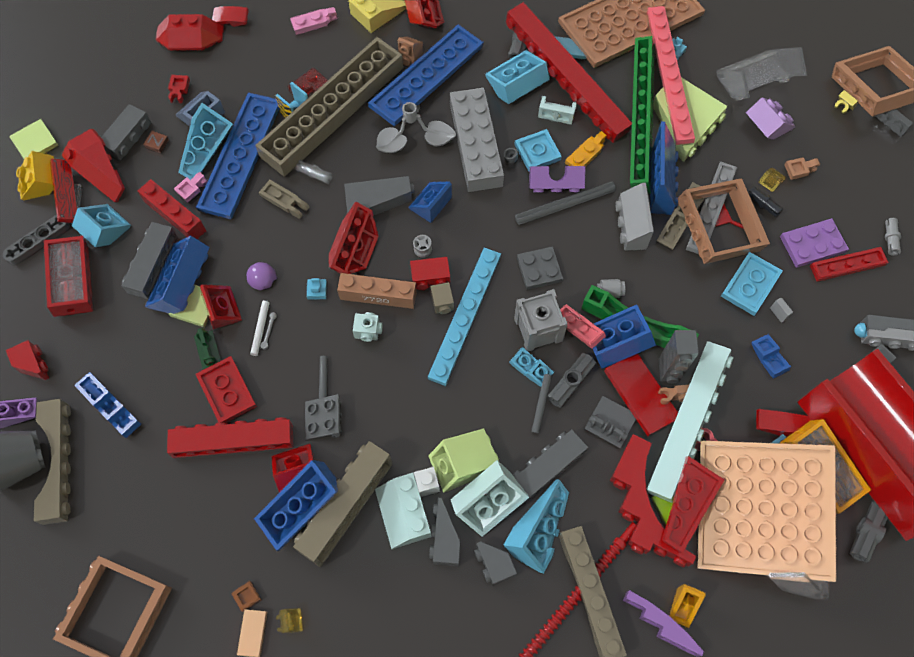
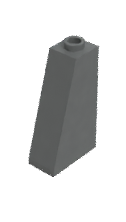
M409 176L344 184L347 213L353 204L358 202L371 209L374 216L412 201L411 194L415 193L414 184L410 183Z

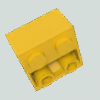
M31 151L28 157L24 158L23 164L16 171V176L19 177L18 192H20L21 200L50 195L54 190L50 160L51 158L54 159V156Z

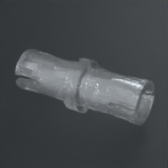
M299 160V164H296V171L309 175L311 179L316 178L327 184L332 179V173L320 169L317 165H310L302 160Z

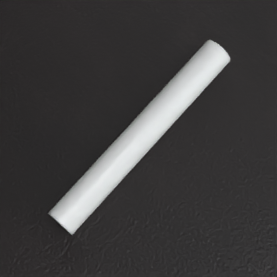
M262 301L250 352L253 356H258L270 304L268 301Z

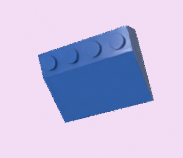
M661 121L652 147L650 213L672 215L674 208L678 206V197H675V193L678 191V182H675V177L678 175V166H676L678 151H676V144L664 121Z

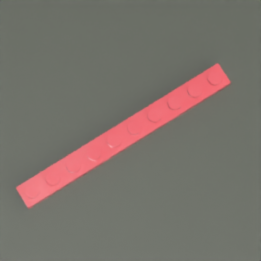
M650 7L647 9V15L676 145L694 143L695 136L665 7Z

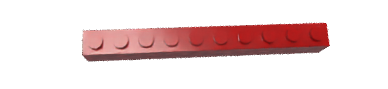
M522 2L508 11L506 18L508 28L516 33L518 39L523 41L531 53L547 63L549 74L555 77L561 88L565 89L570 94L571 99L578 103L582 111L592 119L594 125L607 135L606 138L614 143L629 133L632 122L527 5Z

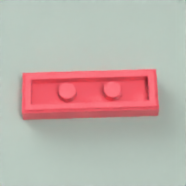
M567 304L560 309L562 316L567 321L566 329L591 349L606 337L604 331Z

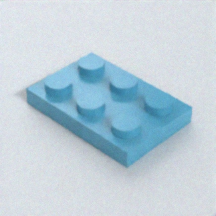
M749 252L721 297L755 316L783 270Z

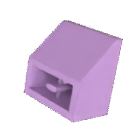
M762 97L746 112L765 136L773 140L795 128V125L792 123L794 121L793 118L787 113L784 114L781 111L783 107L772 99Z

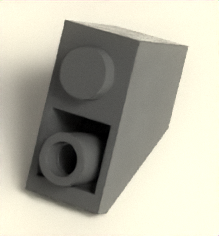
M483 542L476 543L477 549L474 552L478 562L482 561L485 569L482 572L487 583L491 581L492 586L517 575L507 552Z

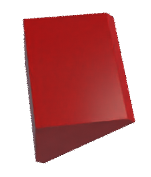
M204 284L200 286L201 296L213 329L242 320L230 286Z

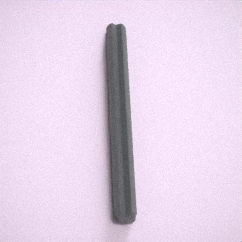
M612 181L516 214L515 220L518 225L612 193L615 191L616 186Z

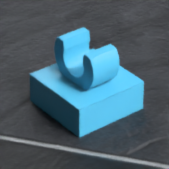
M679 37L672 39L677 60L687 48V46L682 44L683 40Z
M319 278L308 279L307 299H326L327 280Z

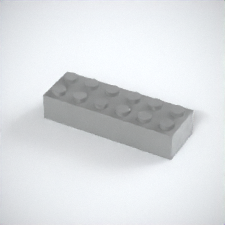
M484 87L450 92V108L468 192L503 187L504 174Z

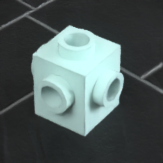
M369 312L365 314L355 313L353 325L354 338L366 342L378 340V334L382 333L383 326L382 322L379 321L378 315Z

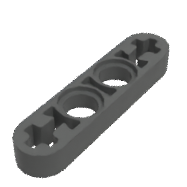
M57 215L53 216L7 247L3 252V258L9 264H19L44 247V240L56 239L70 228V223L62 222L63 224L59 225ZM49 231L46 237H41L42 232ZM33 241V245L30 248H25L27 242Z

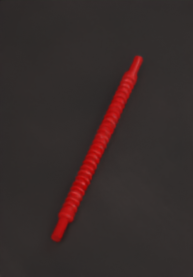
M632 522L620 537H616L613 545H609L610 550L606 549V554H602L603 558L598 559V564L595 563L599 578L601 577V572L605 573L604 569L609 568L608 564L613 563L612 559H616V554L620 555V550L626 548V542L630 539L636 527L635 523ZM575 586V591H571V596H567L568 600L563 601L564 605H559L560 610H555L556 614L551 615L552 619L547 620L548 624H543L544 629H539L540 634H535L536 638L531 639L532 643L527 644L528 648H523L524 653H519L520 657H534V653L538 654L537 649H542L541 645L546 644L545 640L550 639L549 635L554 634L553 630L558 629L557 625H562V619L566 620L565 616L570 615L569 611L574 610L573 606L578 605V600L582 601V595L578 586Z

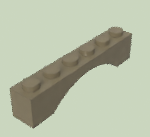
M62 399L36 402V422L42 427L48 437L52 456L47 481L40 494L34 500V522L42 525L68 521V515L70 514L68 494H70L71 489L68 482V474H70L71 468L68 463V455L71 452V448L68 443V435L71 433V428L68 424V416L71 415V409Z
M582 526L561 532L559 538L582 595L599 656H627Z

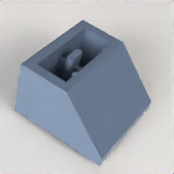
M209 91L199 93L176 116L190 126L192 117L201 103L221 116L225 111L221 101Z

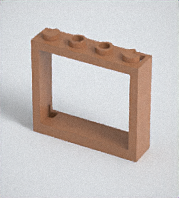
M890 46L835 63L832 78L848 94L854 97L871 116L914 103V67ZM884 64L910 89L880 98L855 73Z
M742 178L686 189L677 198L704 264L746 255L749 252H759L770 244ZM729 193L750 245L714 252L693 200Z
M98 556L92 562L87 578L80 584L75 600L69 604L64 620L57 626L56 635L53 640L90 657H111L69 637L104 570L108 567L155 588L120 656L138 657L172 588Z

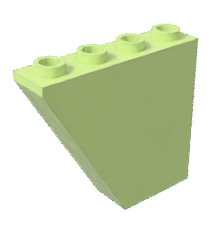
M681 77L695 136L694 143L676 145L678 156L684 162L688 156L691 158L694 155L698 145L701 146L705 142L707 134L711 135L717 127L716 124L724 120L727 106ZM662 88L655 96L653 108L660 122H666L675 142L664 88Z

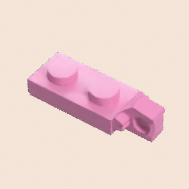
M332 7L290 19L295 34L298 35L327 26V23L337 19V13L335 8Z

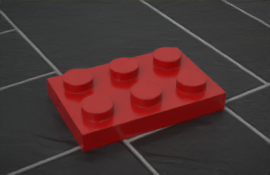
M231 356L195 374L219 423H226L257 407Z

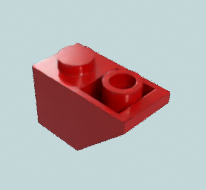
M27 340L6 350L11 366L17 371L40 379H49L46 372L49 370L48 366L41 359L42 351L37 344L34 345Z

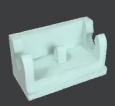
M542 96L538 118L572 125L576 103L573 102L572 107L546 102V96Z

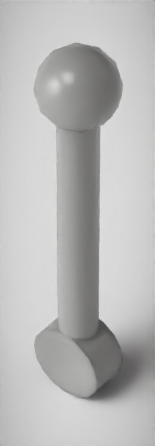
M274 312L270 313L271 319L265 339L260 344L263 350L269 347L267 342L273 322L277 318V314Z

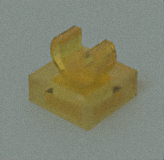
M300 608L279 611L280 614L276 616V620L280 619L281 627L277 628L278 632L294 633L303 631Z

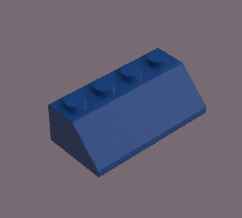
M192 236L174 243L145 307L172 314L185 310L188 305L187 299L195 288V280L202 272L201 266L208 258L207 252L210 247Z
M311 460L254 518L276 551H280L338 492L336 477L324 462Z

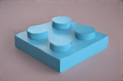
M547 129L515 140V146L528 171L529 166H547L561 161L562 156Z

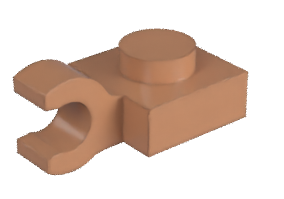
M804 157L786 161L785 168L791 180L808 176L810 172L817 171L816 166H820L818 159L805 162Z
M689 385L661 388L658 393L667 396V398H662L661 404H668L671 400L683 402Z

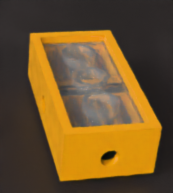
M824 419L809 421L780 442V444L835 446L836 514H840L871 491Z

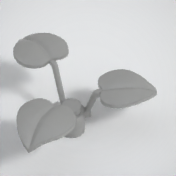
M407 102L402 107L403 118L400 131L398 132L396 128L392 127L383 129L378 134L376 148L385 153H395L402 150L407 143V138L402 135L405 123H414L416 120L419 121L423 130L426 131L425 140L433 146L446 144L455 138L456 133L449 125L441 121H431L428 124V128L425 127L420 115L417 114L420 104L416 107L414 103Z

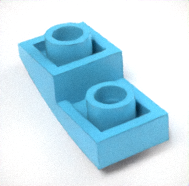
M523 347L519 349L509 362L519 372L540 387L542 386L544 374L552 375L554 373L540 359L536 360Z

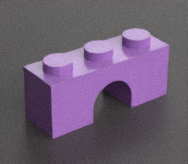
M529 166V188L533 189V192H544V189H551V192H562V189H569V192H580V188H585V166H565L563 178L557 181L550 178L549 166Z

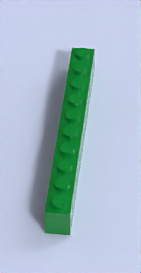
M652 36L635 38L630 168L631 188L641 183H646L647 194L651 193L655 51Z

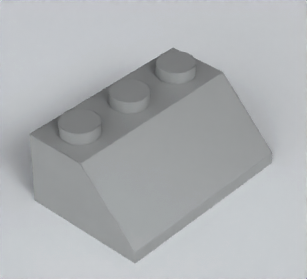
M641 183L621 193L619 200L616 201V212H619L620 216L618 217V227L622 229L620 242L624 244L625 251L647 249L653 234L646 183Z

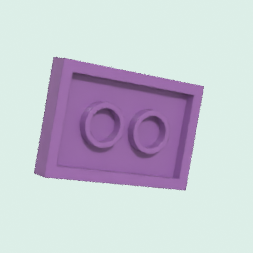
M833 219L788 231L780 236L796 268L846 253L849 250Z

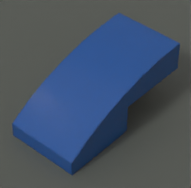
M769 334L752 342L758 358L772 378L790 370L791 366L779 353L780 347Z

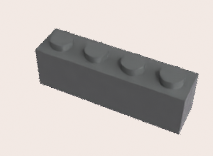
M151 222L149 228L146 229L145 237L137 248L136 256L130 262V268L122 279L121 286L128 294L149 299L177 238V234L172 227Z
M696 330L674 331L658 359L660 381L674 384L682 379L699 354Z
M572 429L568 433L562 432L556 438L557 442L554 445L548 444L541 451L542 455L538 458L534 456L526 463L527 467L523 471L519 469L513 474L514 478L529 496L524 501L525 504L586 453L587 445Z

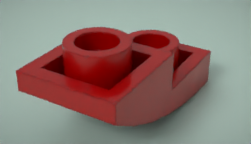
M237 6L214 8L212 20L221 25L230 23L233 27L247 24L249 9Z

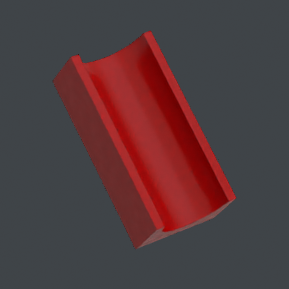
M877 348L830 381L826 379L797 403L811 420L824 419L871 491L868 492L907 541L914 538V391Z

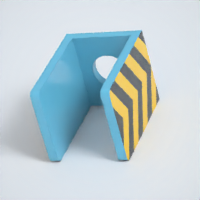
M293 82L290 83L294 97L293 102L289 104L278 94L275 95L280 113L285 118L294 111L293 109H297L308 99L307 93Z

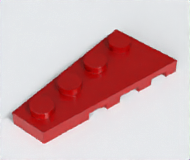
M689 456L685 458L662 538L663 542L680 553H683L725 480Z

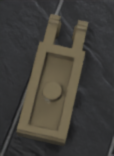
M269 180L259 192L261 197L284 211L290 212L298 219L303 215L294 208L295 204L303 210L307 211L309 209V205L305 201L272 180Z

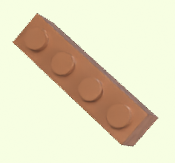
M344 273L340 274L337 289L340 300L414 309L417 293L416 282Z

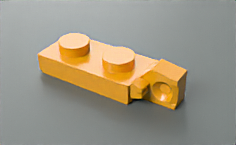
M601 131L595 138L592 136L588 138L565 160V164L568 166L586 167L601 153L607 135Z

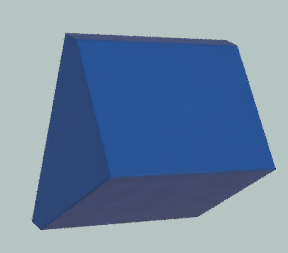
M450 181L429 182L408 208L431 223L452 198V184Z

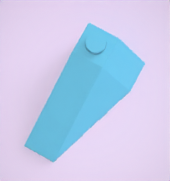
M201 103L191 120L178 173L188 177L190 180L198 172L201 173L232 129L233 123Z
M556 479L518 521L504 543L505 548L515 559L540 573L545 572L553 557L554 548H552L554 537H558L559 529H557L559 517L564 515L569 492L560 480Z

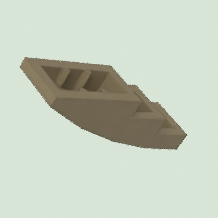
M692 182L689 189L701 186ZM704 198L693 200L697 210ZM679 205L657 239V242L672 250L688 226Z

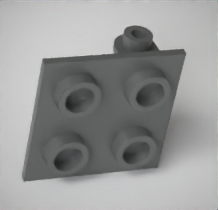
M339 394L305 402V440L332 435L333 438L340 437L342 430H340V422L342 421L340 416L342 414L340 413L341 401H339Z
M602 396L585 430L621 448L636 419L629 409Z

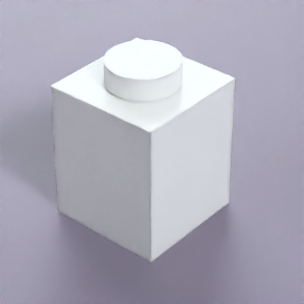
M434 467L414 472L420 497L440 492Z

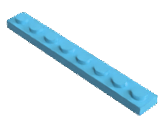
M483 248L429 372L428 380L446 386L501 258V253Z

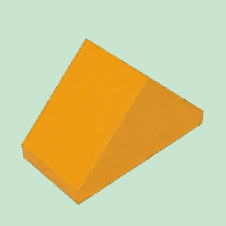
M685 584L678 587L669 616L676 623L689 628L706 593Z

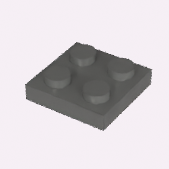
M553 246L517 254L526 290L563 281Z

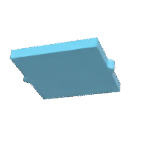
M554 36L573 58L586 59V55L572 39Z

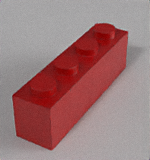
M150 179L138 190L143 201L184 236H192L198 239L206 232L203 223L198 217L153 180Z

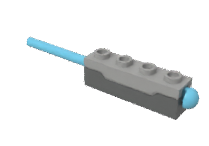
M867 315L855 327V334L861 337V343L869 344L870 346L883 344L892 349L908 348V350L914 351V320Z

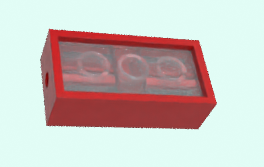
M84 236L44 240L47 308L53 317L93 312L89 247Z

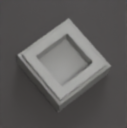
M783 298L776 300L770 307L781 323L786 321L793 313Z

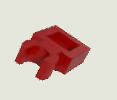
M171 75L168 87L170 91L168 98L171 103H173L175 98H178L179 103L183 102L182 94H187L190 83L189 76Z

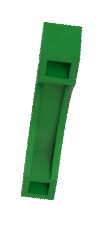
M591 285L581 310L600 319H605L628 307L619 302L609 292ZM643 316L651 330L655 344L663 348L666 347L675 330H690L680 325L662 323Z

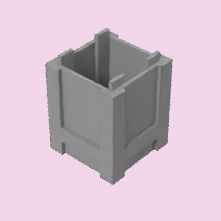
M554 289L542 295L528 299L521 298L516 301L514 320L516 325H519L525 341L524 347L528 352L546 344L563 342L567 321L562 316Z

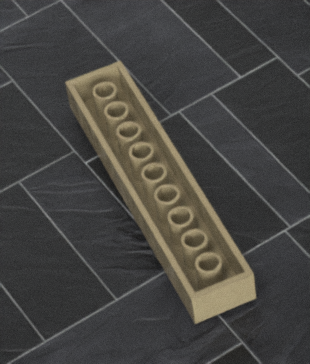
M376 37L255 145L259 157L285 177L403 69L402 54Z

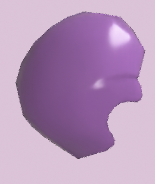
M263 262L251 265L246 274L248 284L256 290L270 288L273 281L277 279L275 269Z

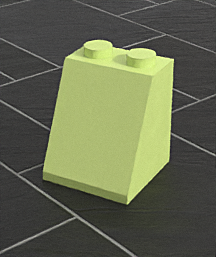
M484 429L444 439L428 456L443 492L473 481L496 460L499 461L491 445L490 438Z

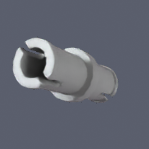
M889 218L885 221L887 232L885 240L888 242V254L898 255V253H901V233L898 231V219Z

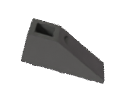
M438 498V504L434 503L433 516H437L436 525L432 524L431 537H435L434 546L430 545L429 558L433 559L434 565L459 566L460 540L442 498Z

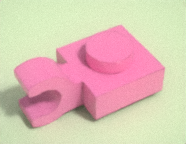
M198 172L191 180L186 177L174 190L188 203L200 192L198 187L206 185L208 181L202 173Z

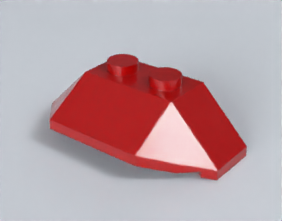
M405 0L410 23L429 28H437L444 23L439 0Z
M203 14L168 15L157 28L156 41L168 50H204L223 40L224 27Z
M358 202L353 204L341 222L331 247L329 268L344 274H352L367 268L378 239V232L371 209Z

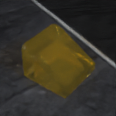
M770 168L761 177L759 183L773 192L786 177L776 169Z

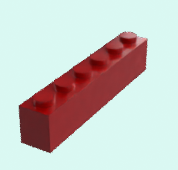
M284 417L276 418L275 421L257 419L251 423L246 421H236L235 424L220 422L216 423L215 426L197 424L191 428L176 426L175 429H168L167 454L172 458L293 448V424Z

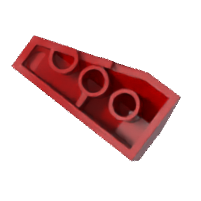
M89 129L68 141L61 156L75 171L112 201L118 202L125 187L117 170H114L110 161L112 158L110 154H106L104 149L106 145L94 129Z

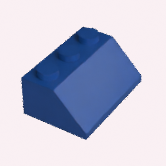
M634 305L594 323L606 335L605 338L592 348L601 369L656 346L651 330L638 305Z

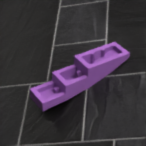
M630 590L625 593L623 601L642 610L639 619L659 628L656 637L696 657L703 656L704 651L670 616Z

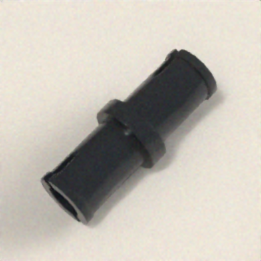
M756 187L749 191L750 198L758 203L761 209L764 208L775 218L783 211V208L772 201L769 195L766 196Z

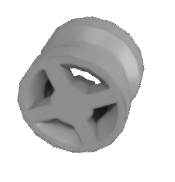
M426 235L417 236L413 241L415 254L421 258L428 257L431 254V239Z

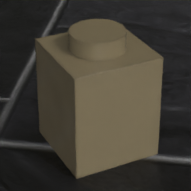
M449 282L431 286L435 314H447L453 311L454 302Z

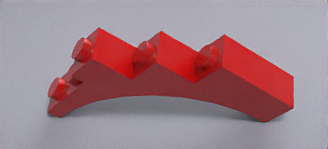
M633 434L610 479L616 488L628 490L618 512L622 514L624 519L630 522H637L627 544L631 546V550L638 554H647L653 548L656 554L674 559L673 562L681 567H689L696 558L694 554L686 549L683 553H680L662 541L665 529L659 523L650 505L645 482L646 460L652 443Z

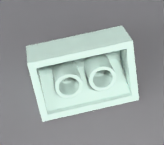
M496 460L455 495L451 502L455 514L483 537L526 501L529 496L510 471Z
M413 473L394 478L375 489L391 549L431 537Z

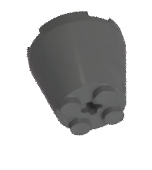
M36 430L0 432L1 492L40 471L42 468H46Z

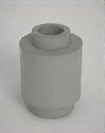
M608 279L600 280V284H597L598 288L609 292L614 298L625 296L624 281Z

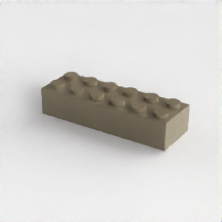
M370 441L367 445L361 446L357 453V459L348 464L344 477L337 480L338 492L307 522L308 527L306 530L300 532L294 540L295 545L293 548L319 567L323 565L393 465L390 454Z

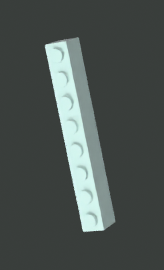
M707 341L647 488L649 494L671 503L673 502L685 458L689 456L694 459L697 449L694 448L697 441L701 442L704 430H702L704 422H709L712 414L709 411L711 404L715 405L719 397L717 389L719 386H723L725 382V369L730 368L734 357L731 356V349Z

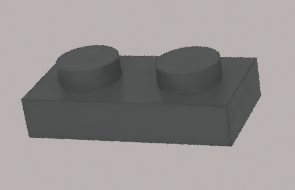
M896 109L875 115V117L900 137L913 124L912 121Z

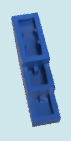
M91 372L75 384L76 388L125 438L141 425Z

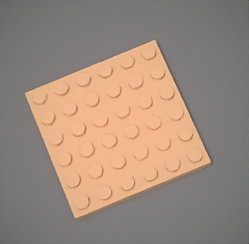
M701 441L700 464L725 480L699 523L698 568L836 582L835 446Z

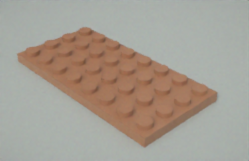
M595 0L559 17L558 23L595 68L634 49L635 38L652 36L647 15L648 8L665 7L670 31L704 15L705 9L697 0Z

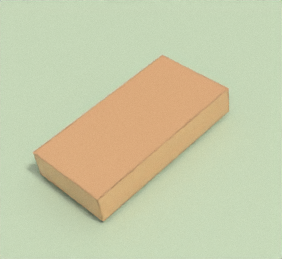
M244 610L237 655L260 657L267 618L266 611Z

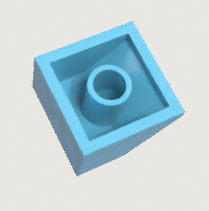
M108 204L78 208L72 226L94 247L112 244L130 228L131 224Z

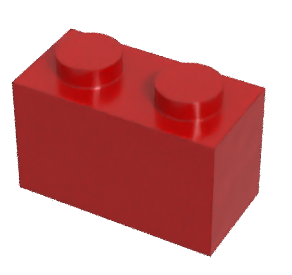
M447 257L410 261L412 281L416 282V289L425 290L433 285L448 282L450 284Z

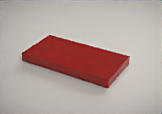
M638 353L605 368V374L647 437L675 422L678 415L677 410L671 401L668 404H661L662 398H667V396L658 393L661 387Z

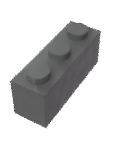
M130 104L124 109L101 137L106 145L104 146L106 154H110V156L119 161L127 155L130 148L139 140V137L151 124L146 112Z

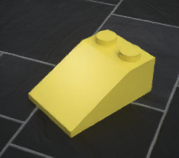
M348 0L351 15L371 33L407 9L403 0Z

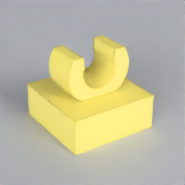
M844 90L839 95V101L835 103V108L841 104L845 105V108L842 110L844 114L849 108L853 110L857 106L858 101Z

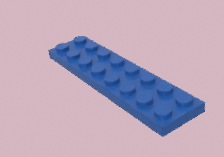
M457 25L368 102V107L393 126L397 125L403 118L402 107L405 103L412 102L417 107L483 47V42L460 25Z
M253 93L247 94L196 206L198 211L232 219L259 157L255 145L270 132L278 114L279 107L276 99Z

